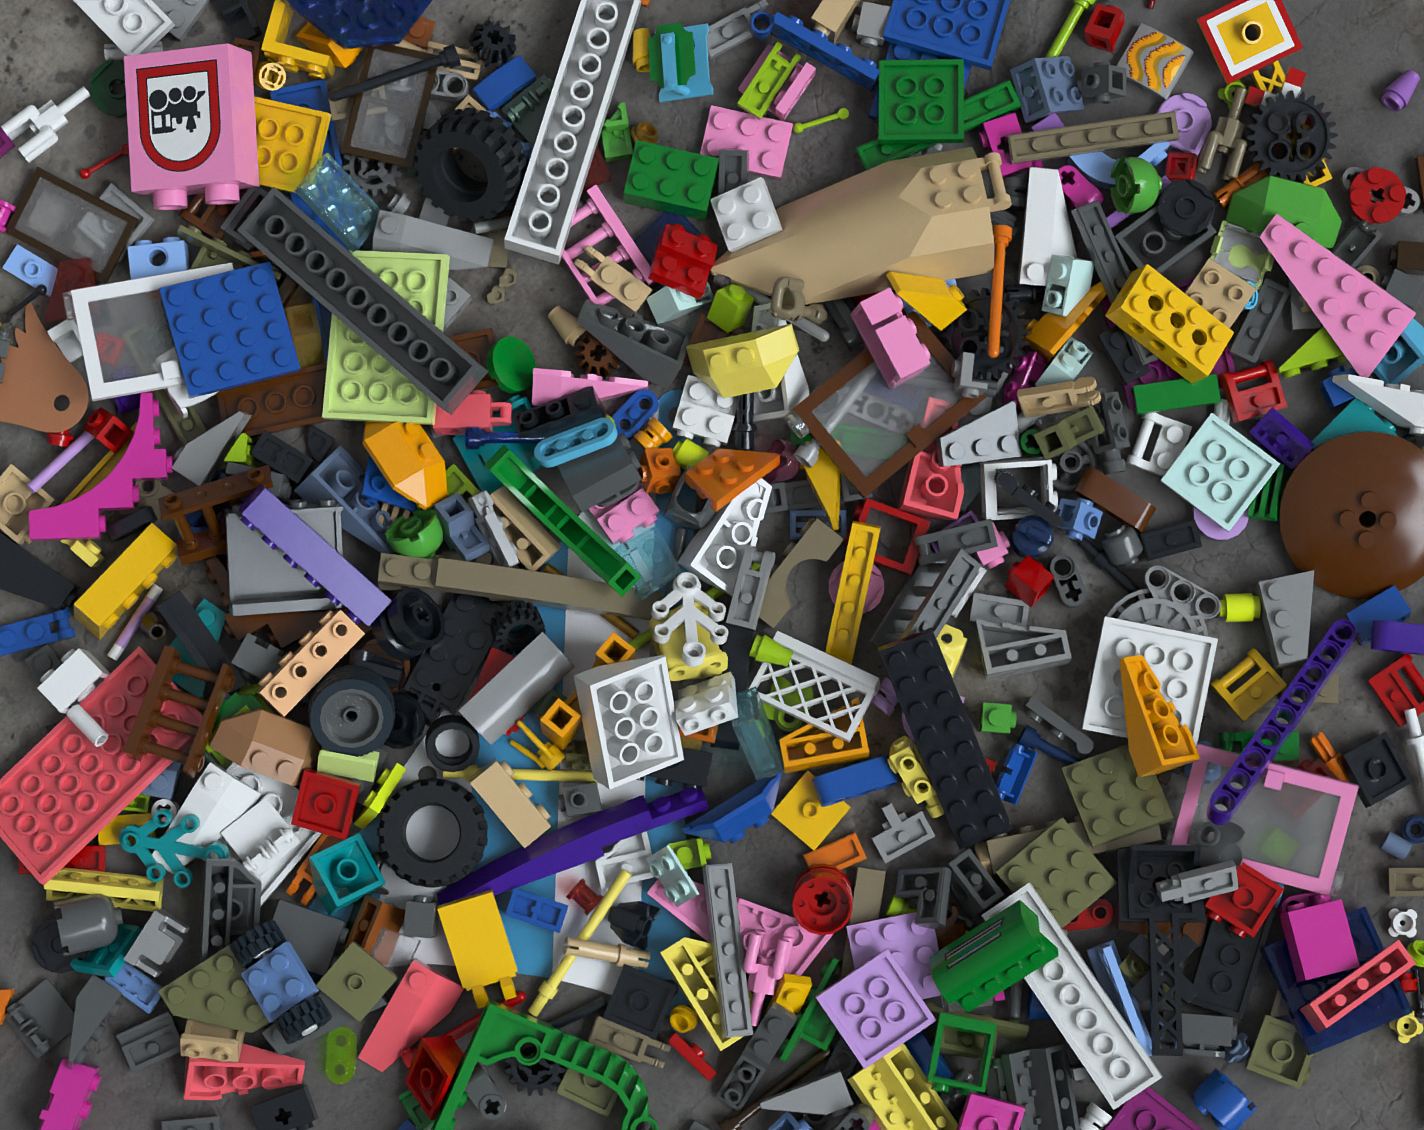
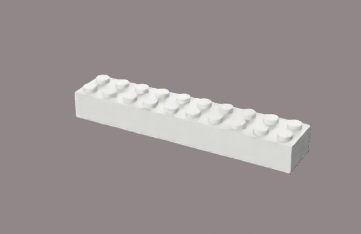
M641 0L580 1L504 239L505 249L559 265L637 20Z

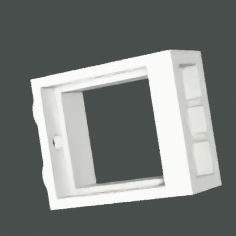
M1044 456L980 462L982 517L985 520L1019 519L1033 515L1040 517L1028 507L997 509V491L994 480L996 469L1040 466L1042 504H1045L1048 500L1058 507V495L1056 491H1053V480H1057L1056 464L1052 463L1051 459L1046 460Z

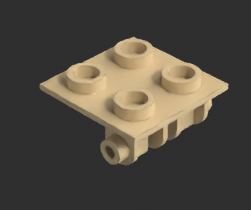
M1209 258L1184 293L1230 329L1257 288Z

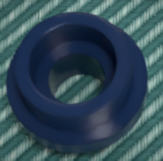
M1412 815L1402 822L1401 834L1405 840L1413 844L1424 842L1423 817ZM1413 824L1419 827V833L1416 835L1410 832V827Z

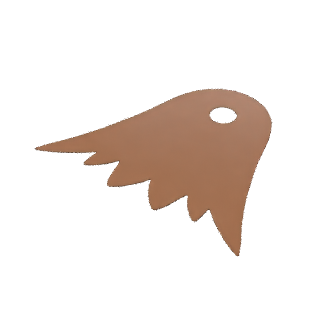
M30 302L25 307L26 333L15 328V338L19 347L9 345L7 359L0 358L1 362L6 364L3 383L0 384V421L42 432H62L72 428L83 417L89 401L88 389L83 377L52 341ZM59 395H66L70 400V405L65 411H58L54 407V400Z

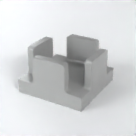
M165 909L155 910L123 960L133 966H138L153 977H159L162 971L145 961L146 957L159 965L163 964L164 961L166 963L171 962L184 939L169 930L167 924L182 933H187L190 927L173 917V914Z

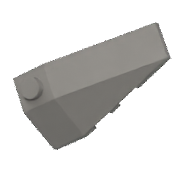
M380 210L373 235L372 251L447 254L450 256L449 270L460 271L488 268L494 239L411 216Z

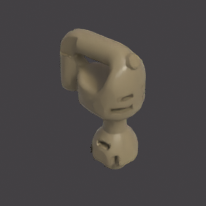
M787 276L777 279L773 287L770 304L773 317L791 322H797L802 317H805L817 326L827 319V311L824 309L823 304L813 303L805 306V297L802 293L804 288L803 280Z

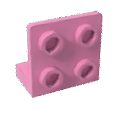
M767 45L738 88L740 93L744 94L773 49L772 45ZM779 51V52L777 53L778 55H780L781 57L785 58V59L788 60L789 62L792 61V59H791L790 57H788L787 55H785V54L782 53L781 51ZM807 62L804 67L798 63L767 111L784 121L814 78L816 68Z

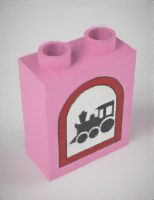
M227 43L124 56L131 192L153 197V209L180 210L188 208L187 195L205 193L206 204L225 205L240 202L239 189L259 187L252 52Z

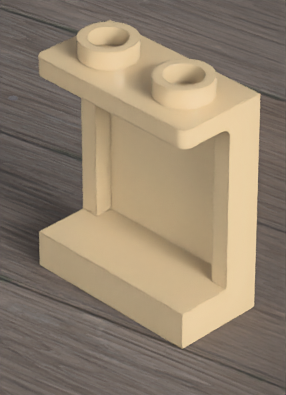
M188 1019L185 1032L181 1034L180 1038L181 1056L215 1059L222 1062H239L245 1032Z

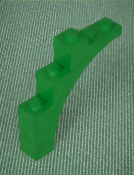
M505 445L484 464L525 508L537 517L586 566L621 597L642 577L623 557L566 506Z

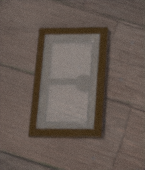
M369 40L359 81L437 55ZM438 67L355 95L341 153L413 169V159L416 157L414 151L420 141Z
M37 167L5 232L95 280L107 284L139 219Z

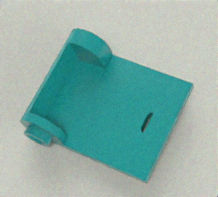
M516 395L506 401V403L512 404V423L509 426H493V435H457L452 438L481 492L486 490L491 495L503 486L484 466V463L503 445L509 448L532 472L543 467L536 459L534 450L536 445L546 438H519L513 415L533 408L527 397L521 398L520 395ZM500 413L493 416V418L500 417Z

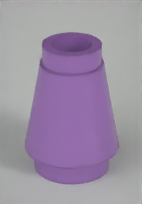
M1406 70L1405 73L1383 90V96L1381 97L1383 104L1395 112L1400 111L1401 108H1406L1420 81L1419 75L1412 70Z

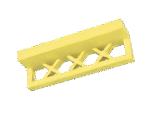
M63 867L44 885V889L47 890L46 900L48 901L86 894H103L112 900L114 908L120 907L123 909L154 912L155 910L162 909L164 878L158 882H152L147 876ZM54 890L65 891L67 893L54 892ZM143 900L155 901V903L144 902Z

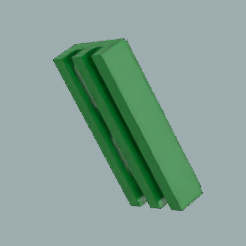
M1280 464L1274 472L1277 473L1270 514H1266L1273 474L1263 487L1259 513H1257L1261 490L1250 503L1247 513L1249 519L1277 521L1287 470L1285 465Z

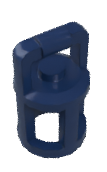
M1033 515L1024 517L1015 524L1010 532L1009 540L1011 548L1020 557L1026 558L1029 555L1031 558H1035L1051 546L1054 537L1048 522L1041 517Z

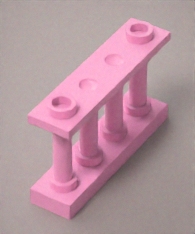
M597 185L588 189L587 195L589 199L586 200L585 205L576 210L571 227L592 213L594 215L599 213L605 222L595 232L567 250L564 249L561 257L588 297L586 301L606 305L615 299L606 291L596 297L587 284L591 281V277L584 272L580 274L572 259L584 252L587 245L592 247L608 236L609 238L615 236L620 244L616 247L617 251L608 256L616 263L623 259L625 262L630 259L635 267L632 270L633 276L646 283L650 288L658 282L648 279L650 265ZM598 262L590 268L596 271L601 263Z

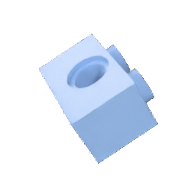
M179 237L164 238L163 243L152 244L151 240L136 241L135 246L127 247L131 280L190 270L188 245L184 240L180 241ZM159 253L165 254L166 260L164 264L154 266V256Z

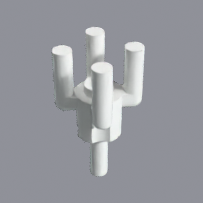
M83 86L58 106L52 100L39 109L34 105H29L4 123L1 128L11 140H14L28 128L32 129L35 136L18 148L26 160L31 162L58 141V135L55 132L68 123L64 115L88 98L90 94Z

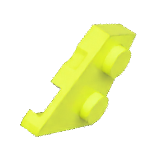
M396 763L391 770L385 768L377 780V783L380 784L376 791L372 790L363 802L365 807L354 822L356 826L364 830L380 813L405 773V767Z

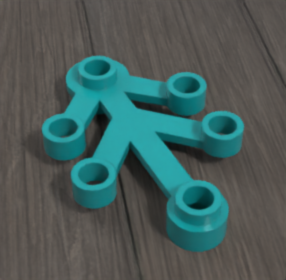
M166 808L158 810L153 815V818L141 827L128 825L121 830L119 834L121 847L125 851L136 853L147 867L146 874L152 882H158L164 878L166 868L161 863L156 862L148 848L157 850L175 874V884L181 888L187 887L193 881V873L184 867L176 854L204 860L212 859L210 856L211 852H215L218 855V859H228L229 857L227 846L221 842H214L208 847H202L176 841L184 834L192 833L198 829L200 820L195 814L186 815L179 825L160 838L148 835L158 827L163 828L171 823L173 816L170 810ZM159 814H164L167 821L162 822L159 819ZM187 819H190V820L193 821V823H194V827H193V828H191V827H189V826L187 825V823H186V820H187ZM129 836H133L136 839V844L130 842ZM153 868L159 870L160 876L153 874ZM180 874L186 875L187 882H183L180 879Z

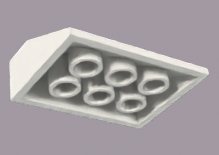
M664 655L601 665L574 675L594 780L610 790L684 760L667 662Z

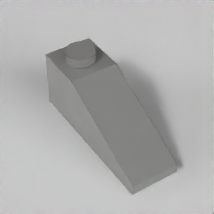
M239 411L187 443L185 447L182 446L173 458L175 463L172 469L198 486L210 483L252 415Z
M840 1070L759 1101L762 1109L823 1115L832 1113L833 1117L848 1112V1106L853 1105Z

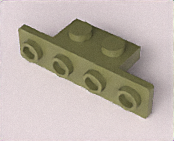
M179 225L177 228V237L200 248L190 270L232 263L233 270L260 264L244 251L238 250V252L227 248L228 245L218 238H212L211 240L203 236L202 232L196 227ZM271 265L276 284L279 286L282 275L278 273L279 270Z
M925 1002L936 1021L937 1015L942 1012L996 1023L991 1063L994 1059L997 1037L1024 1042L1029 1031L1028 1025H1023L1017 1020L1004 1021L994 1019L993 1016L988 1014L974 1015L966 1013V1011L959 1008L945 1009L938 1007L934 1003ZM944 1028L940 1052L981 1060L985 1037Z

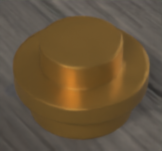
M642 121L632 128L631 136L635 143L636 140L656 144L658 141V130L651 123Z

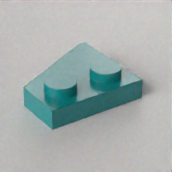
M118 925V935L110 945L93 949L81 961L74 958L70 962L71 967L77 972L115 978L125 963L123 959L142 929L135 925Z

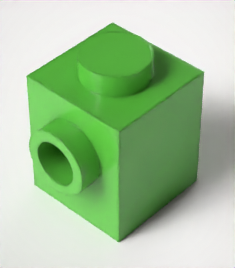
M981 703L979 732L1009 734L1010 728L1016 727V711H1012V705Z

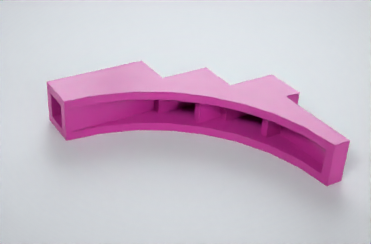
M141 393L139 418L134 436L124 457L110 475L95 488L73 501L52 508L29 511V539L32 542L101 539V532H106V516L100 515V511L134 510V503L140 502L139 485H134V481L168 480V473H173V457L167 456L166 449H155V445H161L160 428H155L154 417H160L159 400H154L153 393Z

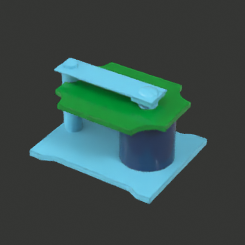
M681 22L657 26L654 36L648 39L650 81L657 82L660 85V103L714 95L709 75L707 47L709 25L707 23L683 27Z

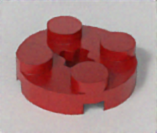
M1373 167L1365 170L1354 178L1348 188L1350 211L1358 220H1365L1370 225L1390 222L1401 212L1404 206L1406 189L1398 176L1387 169ZM1371 190L1375 192L1380 190L1383 202H1371L1372 195L1369 192Z

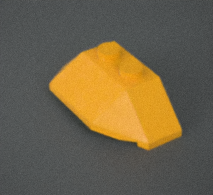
M365 421L362 443L393 490L408 500L418 503V506L423 510L432 508L435 504L448 498L445 461L420 424Z

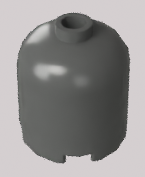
M89 894L53 900L63 956L105 947L116 939L118 925L123 924L120 907L114 908L112 900L108 896Z

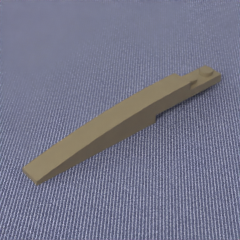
M381 553L377 582L380 584L490 597L491 600L515 601L518 604L519 601H524L525 604L530 602L534 606L651 620L653 604L663 599V593L634 587L621 597L605 582L460 560L444 558L433 560Z

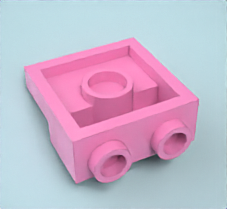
M640 483L635 492L610 506L599 507L594 505L589 508L613 545L618 541L622 545L635 536L632 531L642 525L645 529L658 520L656 515L660 512L648 493H645L644 487Z

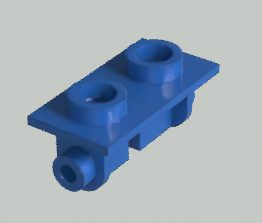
M1014 743L1013 747H1009V752L1003 765L1007 768L1005 772H1000L996 782L1001 799L1014 805L1018 804L1038 754L1036 751L1024 749V746Z

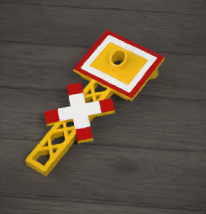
M1236 0L1196 19L1226 84L1251 74L1257 88L1249 86L1244 100L1245 104L1253 107L1262 104L1267 107L1265 101L1267 97H1271L1276 102V95L1271 93L1273 87L1281 89L1280 92L1285 99L1287 91L1293 90L1295 98L1297 97L1306 72L1289 67L1285 76L1278 60L1302 49L1303 46L1282 0ZM1247 26L1256 28L1258 33L1256 40L1249 41L1246 38L1245 29ZM1269 64L1273 68L1270 79L1260 76L1258 71ZM1291 111L1288 113L1290 120L1293 118ZM1274 115L1271 119V126L1279 131L1283 123L1279 116ZM1301 115L1299 125L1304 130L1309 128L1310 119L1306 115ZM1290 132L1286 134V139L1296 140V134H1291ZM1279 144L1273 145L1274 148L1280 149ZM1309 145L1306 154H1301V156L1304 158H1308L1310 156L1311 149ZM1292 152L1290 153V156H1289L1291 162H1293V160H1294V158H1293V156H1292ZM1322 159V162L1326 168L1319 169L1322 177L1309 182L1306 175V181L1300 182L1318 186L1332 179L1324 159Z

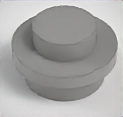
M403 192L400 196L396 193L393 195L386 206L390 210L389 212L404 214L411 203V200L406 197V193Z

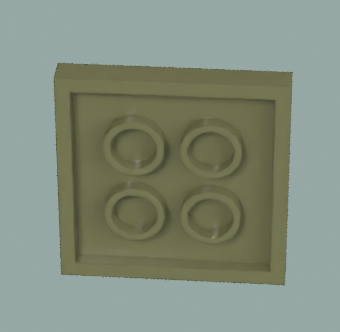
M1128 744L1061 768L1062 776L1092 849L1173 820L1172 812L1156 774L1138 777Z
M1062 816L995 870L1013 893L1026 884L1031 883L1061 928L1066 926L1117 883Z

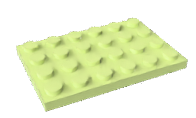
M349 250L443 331L450 256L447 254ZM332 313L322 418L330 420L435 425L437 404Z

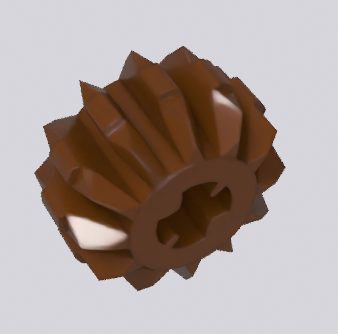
M587 333L586 338L589 343L587 344L579 340L578 346L584 349V351H575L574 354L577 358H584L577 363V367L583 368L587 366L584 372L585 375L591 374L595 370V375L601 376L600 371L604 370L606 376L610 377L612 374L608 367L611 366L618 370L620 365L613 359L620 358L598 339L593 340L592 335ZM597 349H602L603 354L607 353L606 356L601 357V361H596L595 356L591 358V354H595Z

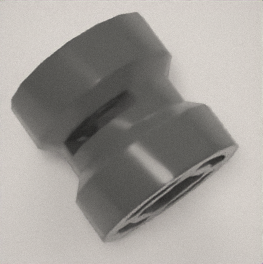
M1016 177L1003 178L1006 194L1010 195L1012 203L1006 210L1025 211L1028 180Z

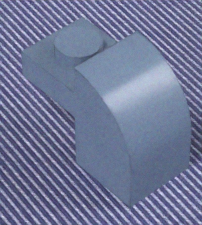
M459 493L434 505L435 513L443 527V538L452 552L456 550L464 561L469 562L490 551L489 542L475 526L473 510Z

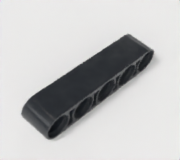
M727 609L726 620H727V616H728L729 609ZM725 621L728 637L722 646V652L727 654L728 667L722 674L731 672L735 679L738 718L718 725L715 743H711V747L739 751L753 630L728 624Z

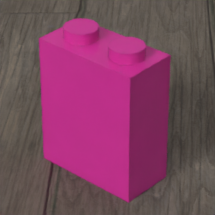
M1331 896L1314 900L1315 906L1305 908L1303 902L1287 906L1288 912L1279 914L1297 982L1360 967L1342 899L1332 901Z

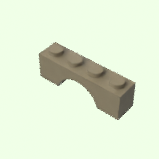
M817 518L815 522L811 519L808 520L800 531L803 534L797 544L792 541L782 553L786 557L780 566L774 564L771 569L759 618L773 629L792 607L786 589L787 579L791 570L798 563L808 559H818L827 562L845 540L843 536L820 518Z

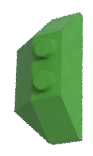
M1268 175L1232 194L1225 221L1261 234L1277 213L1325 248H1334L1342 221L1324 188Z

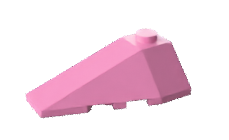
M533 368L532 407H537L591 386L594 387L600 400L606 401L634 394L642 389L648 390V381L620 377H609L608 381L603 380V377L595 374L580 375V378H574V374H571V371Z

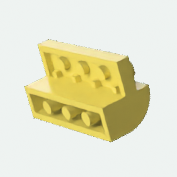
M904 1043L866 1069L862 1067L861 1070L847 1079L863 1104L872 1108L875 1115L874 1120L881 1130H957L958 1123L937 1092L931 1089L932 1085L925 1083V1074Z

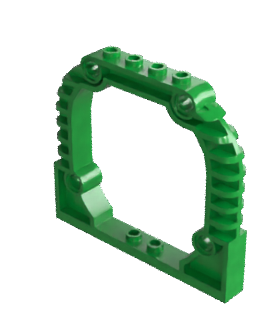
M489 998L431 1130H453L456 1122L453 1115L456 1108H462L468 1092L464 1090L477 1062L488 1066L505 1058L516 1057L518 1062L527 1066L534 1065L541 1058H545L597 1079L615 1090L625 1104L619 1121L620 1130H636V1126L643 1121L650 1123L649 1130H659L655 1118L649 1113V1100L643 1081L637 1071L624 1058L600 1046L556 1029L549 1023ZM527 1042H531L536 1046L534 1052L529 1055L520 1052L521 1046Z

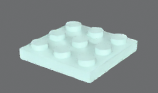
M1211 413L1161 478L1160 482L1225 531L1229 532L1280 463L1215 414Z

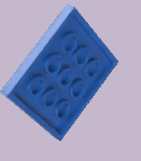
M893 0L883 38L884 41L944 58L964 59L965 64L991 70L1010 0Z
M270 261L159 288V294L189 399L300 371L301 368Z

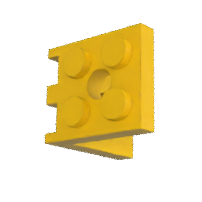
M275 0L261 50L265 51V57H268L267 61L282 65L283 69L287 72L297 73L298 70L308 72L309 77L317 80L325 79V77L333 79L336 68L330 56L285 44L297 0Z

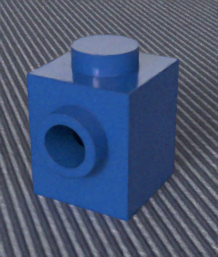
M1341 366L1328 373L1330 378L1318 384L1329 410L1356 398L1332 382L1333 376L1350 374L1359 376L1353 367L1345 370Z

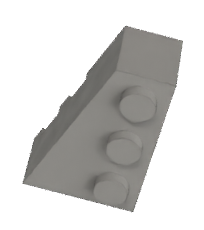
M1314 570L1260 581L1255 588L1256 596L1260 598L1261 617L1275 671L1303 665L1307 659Z

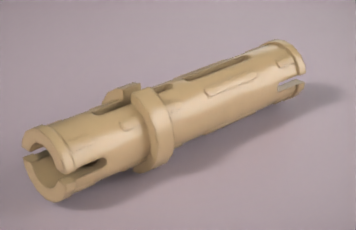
M566 936L564 943L567 945L575 946H563L564 955L613 962L615 966L619 967L625 964L647 969L649 962L638 959L650 960V951L626 948L625 944L620 943L614 946L571 938L569 936Z

